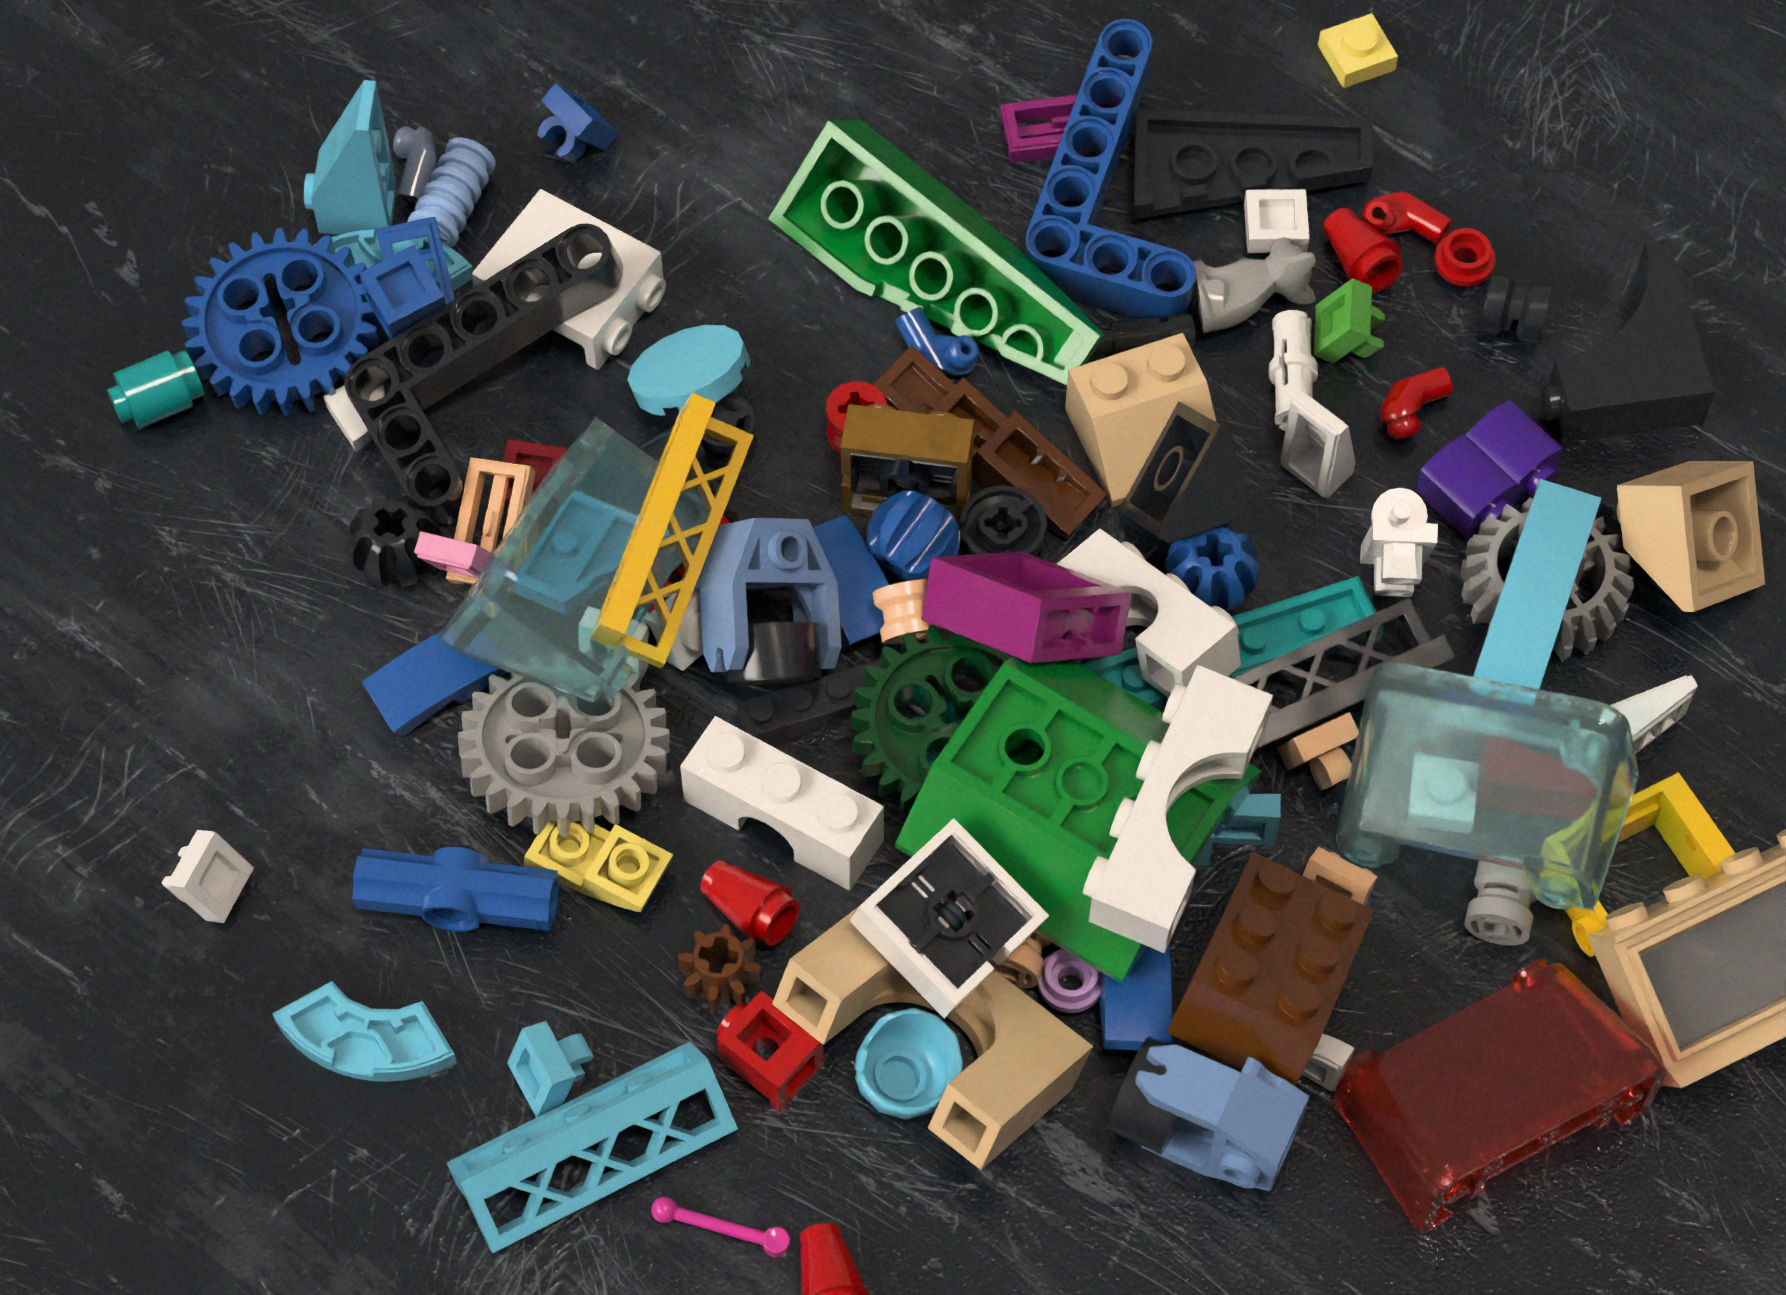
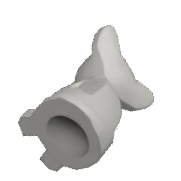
M1278 238L1273 241L1270 254L1265 260L1242 258L1231 264L1216 268L1205 265L1201 259L1193 261L1196 269L1194 289L1202 333L1224 330L1247 320L1274 293H1280L1289 301L1297 304H1311L1315 302V293L1308 285L1312 277V267L1316 262L1314 253H1304L1299 247L1293 246L1289 238Z

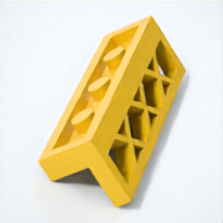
M693 392L679 411L589 638L659 668H662L666 663L754 436L712 418L711 414L716 402ZM704 434L733 446L726 467L705 475L695 456ZM690 472L693 479L685 482L687 475ZM721 479L716 494L713 496L708 484ZM697 489L708 512L703 524L682 532L673 513L681 494ZM668 529L670 537L663 539L665 531ZM699 536L693 553H691L686 541ZM675 545L686 569L682 581L659 589L651 572L652 564L657 552ZM645 585L648 594L640 597ZM677 593L669 612L663 598ZM653 603L663 626L656 647L625 634L634 610Z

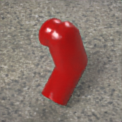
M1441 366L1402 379L1390 387L1380 409L1381 421H1386L1387 432L1390 437L1401 439L1418 433L1421 423L1416 412L1420 410L1421 405L1452 395V382L1444 367Z

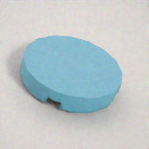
M701 325L671 334L646 349L631 366L628 382L641 409L653 415L663 416L665 415L663 408L677 407L678 411H680L692 392L716 403L733 392L742 381L743 376L740 371L743 367L749 368L750 357L738 331L725 325Z

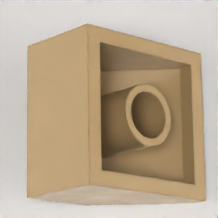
M1183 333L1068 370L1065 410L1103 490L1107 493L1106 497L1111 507L1123 503L1178 401L1217 422L1207 380Z
M1688 461L1617 485V517L1622 530L1623 548L1683 612H1695L1765 585L1753 461Z

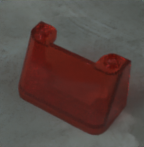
M1544 959L1534 961L1513 976L1511 985L1380 1054H1377L1375 1049H1369L1356 1055L1347 1063L1343 1072L1344 1078L1336 1087L1333 1101L1420 1235L1449 1220L1451 1214L1445 1207V1202L1447 1204L1453 1203L1467 1193L1470 1198H1473L1483 1192L1486 1182L1490 1178L1593 1123L1598 1130L1609 1124L1612 1116L1618 1125L1622 1126L1648 1112L1667 1074V1069L1651 1046L1564 963L1557 962L1548 965Z

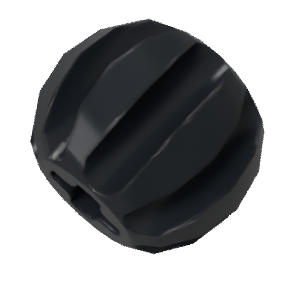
M388 495L372 499V507L358 510L350 523L349 533L351 537L348 539L347 549L352 563L357 570L364 571V575L369 582L381 587H386L393 582H399L402 588L418 583V574L430 573L435 567L418 558L414 551L420 531L442 536L438 522L432 512L421 510L416 505V500L407 495L397 500H390Z

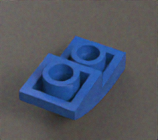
M847 515L812 527L838 582L841 644L843 649L880 635V629L885 622L882 610L874 605L872 592L889 586L874 556L870 553L867 544Z
M476 614L417 644L363 680L362 684L392 732L404 737L452 700L462 704L472 698L474 691L480 692L489 685L488 677L491 675L500 677L510 670L511 661L482 616Z
M1169 945L1165 953L1147 946L1123 984L1102 973L1099 1009L1103 1049L1138 1051L1148 1036L1172 1045V1035L1167 1033L1172 1021Z

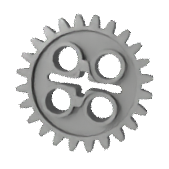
M562 651L557 665L549 666L542 655L537 654L534 658L533 670L527 672L522 666L513 662L510 664L511 680L506 681L501 677L491 675L488 677L490 694L474 691L472 694L473 710L462 712L463 731L458 732L462 776L470 778L471 794L473 797L486 795L487 812L492 814L507 807L508 825L512 827L528 816L533 819L534 834H540L548 821L557 822L558 831L561 836H567L571 822L580 821L589 834L594 833L595 817L603 815L614 825L620 823L619 806L623 805L638 812L641 809V792L655 794L657 791V775L666 774L667 753H669V729H666L665 708H656V692L654 689L640 691L639 674L633 673L620 680L619 662L612 661L602 670L595 669L594 654L588 653L579 666L571 665L568 652Z

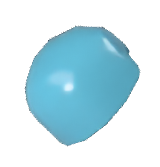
M917 1008L892 1012L881 1017L864 1038L857 1051L854 1068L857 1071L855 1080L861 1095L878 1112L905 1120L933 1112L938 1106L947 1084L962 1072L963 1066L957 1034L940 1016Z

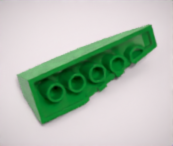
M828 120L768 218L854 289L871 297L878 296L896 304L904 312L921 307L927 319L951 329V333L959 337L961 335L969 336L974 341L999 351L1001 356L1067 385L1068 370L1086 364L1105 336L1061 289L990 223L862 120Z

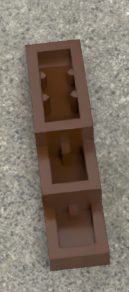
M912 345L873 384L884 394L887 405L896 410L924 414L948 412L959 418L974 420L972 479L985 488L1007 485L1021 488L1033 495L1044 508L1047 528L1064 539L1070 536L1107 495L1103 489L1016 410L1007 418L966 379L962 378L955 385Z

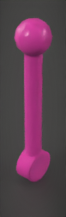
M668 1196L657 1198L651 1206L653 1218L660 1223H669L676 1220L762 1245L765 1253L771 1257H781L789 1249V1235L781 1227H772L764 1232L678 1207L677 1203Z

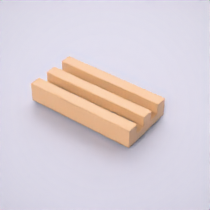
M470 457L454 536L455 540L472 544L486 474L494 475L480 547L495 554L509 479L515 478L499 555L501 562L496 579L486 581L447 571L446 579L449 582L464 585V583L473 584L475 587L486 589L493 587L500 591L510 592L508 582L516 571L536 472L531 466Z

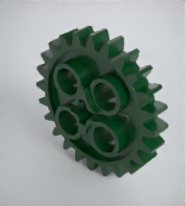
M930 625L928 627L926 643L920 644L910 633H906L903 635L902 655L894 649L885 646L882 649L880 658L882 668L875 665H867L863 680L867 686L856 687L853 704L860 709L851 712L850 729L861 732L854 736L852 751L853 754L868 755L863 761L861 771L863 777L883 775L877 792L880 798L897 790L902 794L898 812L903 814L913 806L931 768L928 761L939 756L1000 667L1010 658L1009 654L975 640H965V636L952 632L951 639H942L937 628L934 625ZM961 678L972 679L978 682L983 689L976 692H965L959 689L953 682ZM932 679L936 682L941 691L940 696L926 680ZM904 705H915L921 708L926 713V716L919 719H908L902 716L897 711V708ZM946 713L951 722L947 725L944 724ZM1029 739L1016 740L1006 749L1008 757L1019 765L1036 763L1044 754L1042 748L1036 742Z

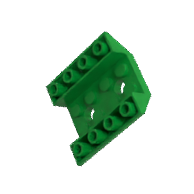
M1012 656L1000 667L932 764L895 842V847L913 857L954 818L1049 915L1035 931L1036 933L1120 984H1123L1147 946L1090 923L1089 915L1092 897L1084 895L1083 889L1096 858L1101 856L1109 860L1118 841L1117 838L1109 834L1120 804L1125 797L1136 801L1144 781L1136 778V773L1150 740L1162 744L1170 724L1162 721L1163 712L1072 659L1030 663ZM1029 739L1036 742L1042 748L1044 754L1036 763L1019 765L1008 757L1006 749L1016 740ZM1249 763L1242 779H1216L1196 785L1181 795L1172 805L1166 815L1167 829L1174 846L1190 865L1194 863L1218 825L1221 823L1227 827L1260 777L1261 770Z

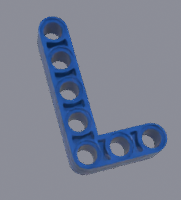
M1120 19L1105 26L1099 36L1027 229L1025 256L1072 300L1137 319L1158 316L1159 322L1167 321L1166 315L1190 313L1196 278V269L1193 261L1186 254L1178 250L1095 226L1134 121L1136 109H1138L1145 91L1150 70L1152 49L1150 31L1142 23L1135 20ZM1128 55L1133 57V59L1124 60L1115 56ZM1111 103L1116 107L1102 108L1097 104ZM1090 151L1099 156L1089 158L1083 157L1078 153ZM1072 200L1080 203L1081 205L1077 207H1065L1059 203L1062 201ZM1046 250H1057L1063 253V255L1051 258L1040 253ZM1108 266L1115 267L1121 272L1109 275L1098 271V269ZM1167 283L1179 289L1166 292L1156 288V285Z

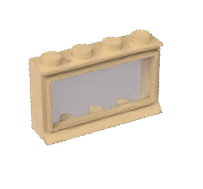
M1786 829L1776 835L1780 844L1760 853L1758 847L1732 854L1720 862L1723 869L1722 872L1705 880L1702 879L1701 875H1693L1678 880L1663 889L1666 899L1645 908L1643 902H1638L1615 910L1605 917L1608 924L1607 927L1588 936L1650 1084L1683 1088L1786 1037Z

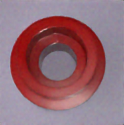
M1471 228L1454 230L1443 238L1436 248L1434 257L1435 267L1446 281L1465 287L1475 286L1487 280L1493 272L1496 260L1495 252L1489 239L1480 231ZM1457 259H1467L1472 263H1464Z

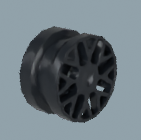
M1007 485L986 487L972 495L963 506L959 520L960 555L1022 551L1033 556H1040L1039 558L1043 559L1046 547L1047 520L1044 508L1033 495L1021 488Z

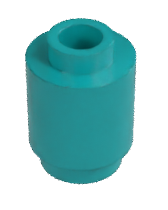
M167 350L113 373L117 385L107 389L121 423L132 419L138 430L193 407L192 400L205 395L196 369L185 350L173 355Z

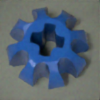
M904 490L886 498L873 511L867 525L866 543L877 563L894 576L904 581L928 579L932 557L957 555L960 548V531L954 516L940 503L925 494Z
M1230 523L1172 542L1165 561L1167 573L1174 574L1180 578L1194 596L1208 606H1218L1226 612L1241 606L1245 600L1244 595L1251 594L1256 587L1260 573L1258 561L1255 560L1257 557L1255 545L1247 534L1234 533Z

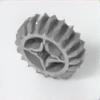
M1531 497L1523 503L1521 512L1506 504L1500 520L1487 517L1481 523L1478 535L1474 534L1473 538H1470L1465 551L1467 558L1462 561L1460 569L1461 581L1464 582L1461 595L1463 603L1473 605L1470 614L1473 624L1489 623L1490 627L1505 583L1501 579L1497 565L1509 555L1514 556L1533 501ZM1603 516L1594 520L1554 642L1553 651L1562 662L1570 657L1573 647L1587 655L1589 651L1594 649L1597 639L1606 642L1613 635L1616 624H1619L1624 619L1629 607L1627 599L1630 598L1634 586L1632 582L1633 577L1628 575L1632 566L1630 561L1631 555L1619 553L1622 545L1620 534L1602 535L1605 528ZM1589 576L1595 595L1589 601L1582 604L1577 596L1579 591L1578 584L1580 579Z

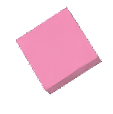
M421 531L414 551L418 558L440 570L486 581L496 579L501 558L476 544Z

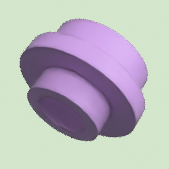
M1059 949L1044 959V968L1037 984L1038 990L1043 1000L1052 1008L1065 1013L1082 1012L1092 1007L1099 1000L1102 973L1066 950ZM1072 975L1079 978L1083 985L1077 990H1066L1060 986L1058 981L1064 976Z

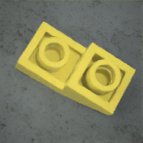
M548 821L524 856L523 866L558 870L559 884L600 901L641 913L671 862L673 854L616 824L611 832L595 824L594 833L589 834L580 821L571 822L567 836H561L558 831L557 822Z

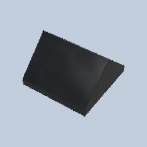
M1178 401L1119 511L1168 543L1252 515L1231 430Z

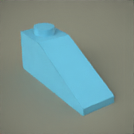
M364 80L319 149L315 174L307 173L304 204L306 209L314 210L319 234L340 235L358 230L392 226L398 188L376 81Z

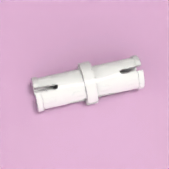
M1299 310L1282 311L1272 320L1274 358L1269 362V379L1275 385V424H1279V428L1286 431L1291 397L1300 389L1313 398L1312 384L1317 380L1318 364L1315 358L1311 356V318H1307V314Z

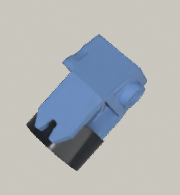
M752 518L719 525L694 590H700L703 654L710 671L726 672L727 684L765 685L821 679V669H835L841 650L838 582L809 519ZM746 590L792 591L794 622L748 624Z
M1148 1036L1139 1048L1122 1084L1109 1119L1108 1131L1204 1176L1229 1181L1244 1188H1258L1271 1191L1301 1125L1309 1096L1285 1079L1272 1074L1260 1062L1249 1056L1242 1071L1238 1072L1177 1044L1168 1045Z

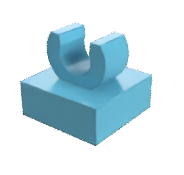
M543 1021L522 1028L507 1064L537 1118L563 1105L572 1084L585 1075L580 1064L592 1060L593 1054L582 1034H574L557 1042L547 1021Z

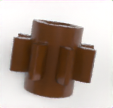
M727 924L723 925L720 932H713L704 935L699 930L695 931L693 954L685 952L678 955L679 971L690 975L684 981V991L687 999L700 994L709 1002L710 1012L716 1013L719 1005L728 1004L733 1001L736 1004L743 1003L746 1005L744 990L746 983L758 984L761 983L762 979L761 966L754 962H749L756 955L753 938L745 939L740 943L737 938L731 935L730 927ZM718 964H725L722 973H715Z

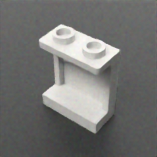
M540 189L473 271L474 287L572 226L590 223L600 227L608 235L621 258L623 277L618 287L610 294L552 329L580 344L585 349L587 365L599 370L611 354L616 356L625 348L630 339L633 325L644 311H653L661 301L666 288V281L663 279L661 252ZM602 253L586 255L580 261L578 268L587 269L594 266L600 260ZM541 285L529 292L526 301L534 302L546 295L550 286Z

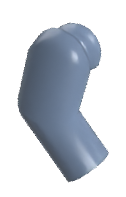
M404 126L396 132L393 143V150L397 156L407 159L397 197L416 204L418 199L423 196L422 192L426 184L430 182V177L437 166L435 141L432 132L423 127L414 130L411 127Z

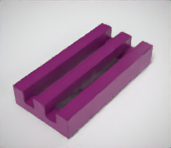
M1077 95L1000 104V120L1004 126L1005 143L1008 145L1009 162L1015 163L1054 158ZM1111 103L1097 104L1102 108L1116 107ZM1052 119L1051 123L1017 127V123ZM1085 151V152H1081V153H1078V154H1085V153H1092V152H1090V151Z

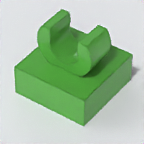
M1352 278L1316 304L1314 356L1333 364L1351 351L1359 357L1367 358L1384 347L1383 340L1370 334L1373 328L1385 321V314L1378 308L1371 306L1372 286Z

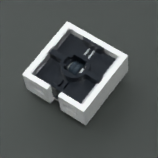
M953 818L858 907L850 922L945 1019L993 971L994 967L989 961L992 959L1000 966L1042 925L1049 915Z

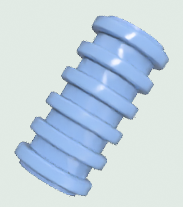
M453 138L449 140L445 153L441 155L437 163L438 168L434 169L430 182L426 184L422 192L423 196L418 199L415 211L411 213L407 221L411 222L435 216L441 242L450 248L456 245L459 233L463 231L467 223L466 219L470 217L474 209L473 204L478 202L482 194L481 190L485 188L489 180L488 176L492 174L496 166L495 158L487 148L467 138Z

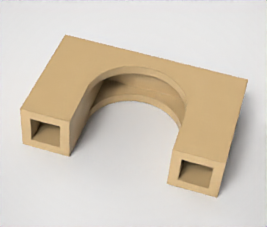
M858 907L789 959L772 1005L823 1045L861 1014L877 1005L905 1002L935 1010L850 922ZM994 969L947 1016L970 1038L976 1049L978 1059L947 1084L928 1126L929 1130L980 1170L1072 1091L1093 1048V1045Z

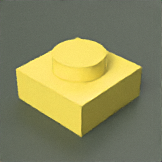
M1372 13L1320 31L1318 47L1343 89L1395 71L1398 55Z

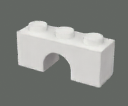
M1098 529L1057 563V565L1132 592L1126 626L1140 625L1148 627L1135 638L1141 678L1168 698L1176 683L1188 687L1197 665L1227 677L1241 666L1237 636L1239 632L1233 618L1224 609L1218 606L1210 607L1194 596L1185 583L1176 575L1171 573L1165 575L1149 564L1140 551L1132 544L1125 541L1120 543L1102 529Z
M716 716L680 766L685 802L737 830H740L748 817L766 823L778 831L790 843L794 850V861L851 891L884 841V806Z

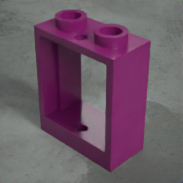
M1022 551L939 556L931 558L922 620L1030 663L1121 655L1132 592Z

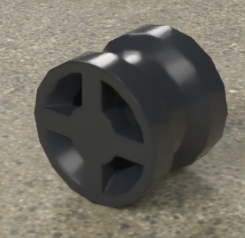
M728 394L715 404L711 417L754 435L742 464V469L756 455V417L753 408L746 400L736 395ZM704 434L701 444L706 453L709 467L714 470L726 467L733 446Z

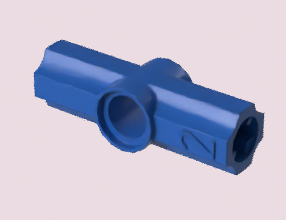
M462 847L439 848L434 852L433 856L363 848L361 855L357 856L354 869L352 900L357 909L418 915L432 926L454 932L475 930L479 927V923L550 931L556 918L560 879L558 870L491 863L483 854Z

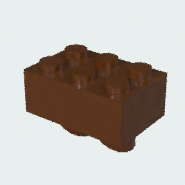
M1252 851L1224 907L1167 1033L1200 1048L1202 1056L1238 1072L1242 1071L1249 1056L1260 1062L1272 1074L1285 1079L1295 1086L1321 1039L1374 910Z

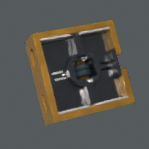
M848 404L841 442V474H843L841 485L842 512L872 515L873 511L886 498L907 490L925 494L940 503L954 516L959 525L962 508L970 498L972 486L974 420L959 418L948 412L924 414L900 411L884 404H871L868 406Z

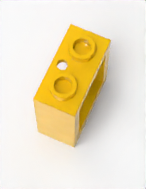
M1679 772L1545 839L1536 864V868L1543 875L1541 889L1550 901L1561 904L1572 920V930L1577 943L1590 957L1596 955L1588 936L1608 926L1605 919L1608 914L1575 864L1653 825L1689 876L1701 875L1703 880L1723 871L1720 862L1726 857L1735 854ZM1740 903L1639 951V956L1739 906Z

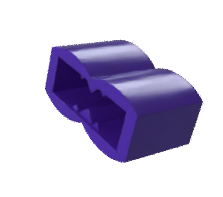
M1508 400L1486 414L1465 435L1455 439L1436 453L1420 469L1416 492L1463 537L1469 540L1473 538L1474 534L1478 535L1480 525L1487 517L1500 520L1506 504L1515 509L1513 505L1529 495L1534 498L1540 479L1556 483L1560 476L1558 465L1563 448L1512 400Z

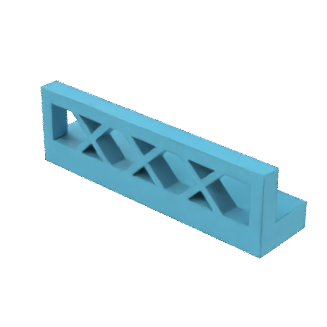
M689 1041L447 1162V1166L457 1187L466 1198L489 1249L494 1253L720 1139L738 1128L708 1058ZM704 1090L715 1118L691 1131L671 1125L679 1102ZM661 1111L658 1120L649 1118L655 1113ZM634 1124L653 1130L643 1155L631 1161L610 1156L620 1131ZM666 1135L675 1137V1139L663 1144ZM600 1142L597 1151L588 1149V1147ZM572 1155L592 1161L582 1186L570 1192L548 1186L558 1162ZM605 1166L614 1168L602 1175ZM538 1173L535 1182L526 1179ZM508 1187L529 1192L530 1196L522 1216L496 1228L484 1199ZM543 1197L552 1199V1201L540 1206Z

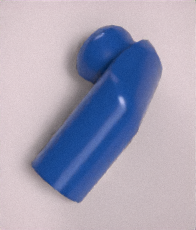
M921 307L903 314L894 321L908 347L914 346L943 374L956 377L967 374L974 369L979 358V348L974 339L964 335L958 338L936 334Z

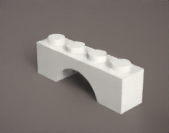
M1197 665L1188 687L1176 683L1162 716V721L1170 724L1162 744L1150 740L1136 773V778L1144 781L1136 801L1126 797L1123 799L1111 826L1109 835L1118 839L1109 860L1098 856L1087 877L1083 894L1092 897L1089 915L1090 923L1160 952H1166L1190 898L1196 869L1183 858L1174 846L1167 829L1166 815L1175 801L1196 785L1216 779L1243 778L1267 724L1273 695Z

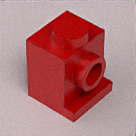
M761 990L747 1006L739 1003L733 1007L720 1023L717 1029L719 1060L767 1097L773 1108L781 1112L824 1065L823 1044L772 1005L773 999ZM763 1048H771L776 1051L767 1062L756 1052Z

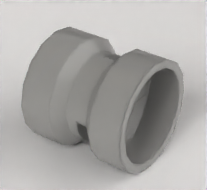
M1490 856L1479 861L1474 880L1478 896L1469 902L1464 924L1466 929L1477 938L1499 945L1514 946L1528 941L1534 917L1529 907L1531 903L1538 899L1543 879L1539 869L1521 859L1508 856Z

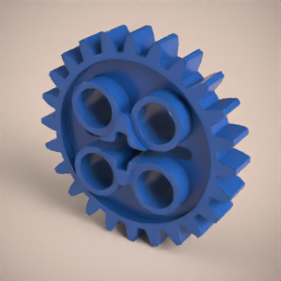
M282 228L276 229L273 243L265 244L257 232L252 233V249L245 252L232 242L229 244L230 253L233 258L231 261L225 263L214 257L209 260L215 274L213 279L204 276L195 277V284L202 296L186 297L185 299L188 311L193 316L182 320L184 331L190 339L185 342L186 349L191 359L197 360L194 365L202 381L210 379L211 387L218 397L230 391L229 395L234 406L238 409L243 407L253 397V403L258 414L263 416L269 409L272 401L279 403L284 416L290 415L293 400L301 399L310 412L314 411V395L321 391L325 395L333 396L336 394L334 383L338 380L345 382V376L349 368L358 359L369 353L365 346H378L381 344V338L377 327H375L380 322L365 297L359 275L367 267L364 262L355 264L352 251L348 246L335 253V247L329 235H325L313 246L308 230L303 228L298 233L294 242L287 241ZM269 278L276 279L279 294L287 311L288 322L301 356V362L298 365L290 364L288 352L279 331L278 320L265 286V282ZM302 283H315L311 288L305 291H293L298 285ZM245 301H257L246 310H235L239 304ZM319 333H332L328 339L322 342H309L313 336ZM260 352H273L269 358L263 361H251Z

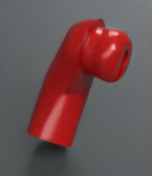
M1407 192L1391 193L1373 198L1366 203L1362 211V220L1383 235L1413 230L1436 245L1446 237L1453 224L1452 218Z

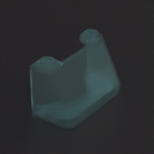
M595 417L539 483L438 639L461 655L594 703L601 695L612 700L633 671V668L625 663L630 650L619 642L611 648L589 638L659 463ZM695 489L681 494L673 511L682 532L703 524L708 514L699 492ZM666 529L663 539L670 537L668 529ZM699 536L686 541L691 553H693ZM675 545L657 552L652 564L651 572L659 589L663 587L671 572L682 562ZM645 585L640 597L648 594ZM652 603L634 610L625 633L626 635L631 637L634 635Z
M1387 662L1380 664L1375 669L1367 690L1337 828L1336 841L1341 856L1347 857L1358 865L1376 868L1381 866V864L1392 863L1397 860L1403 844L1523 870L1527 884L1535 891V897L1543 904L1557 909H1570L1575 906L1594 911L1639 780L1630 724L1619 710L1608 704L1591 699L1404 663Z

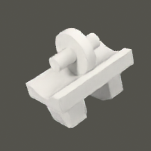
M1404 488L1390 489L1381 494L1373 505L1371 513L1372 524L1361 544L1360 564H1374L1373 595L1411 597L1414 593V585L1419 584L1422 580V566L1437 544L1438 524L1426 523L1428 517L1426 505L1421 497L1411 490Z

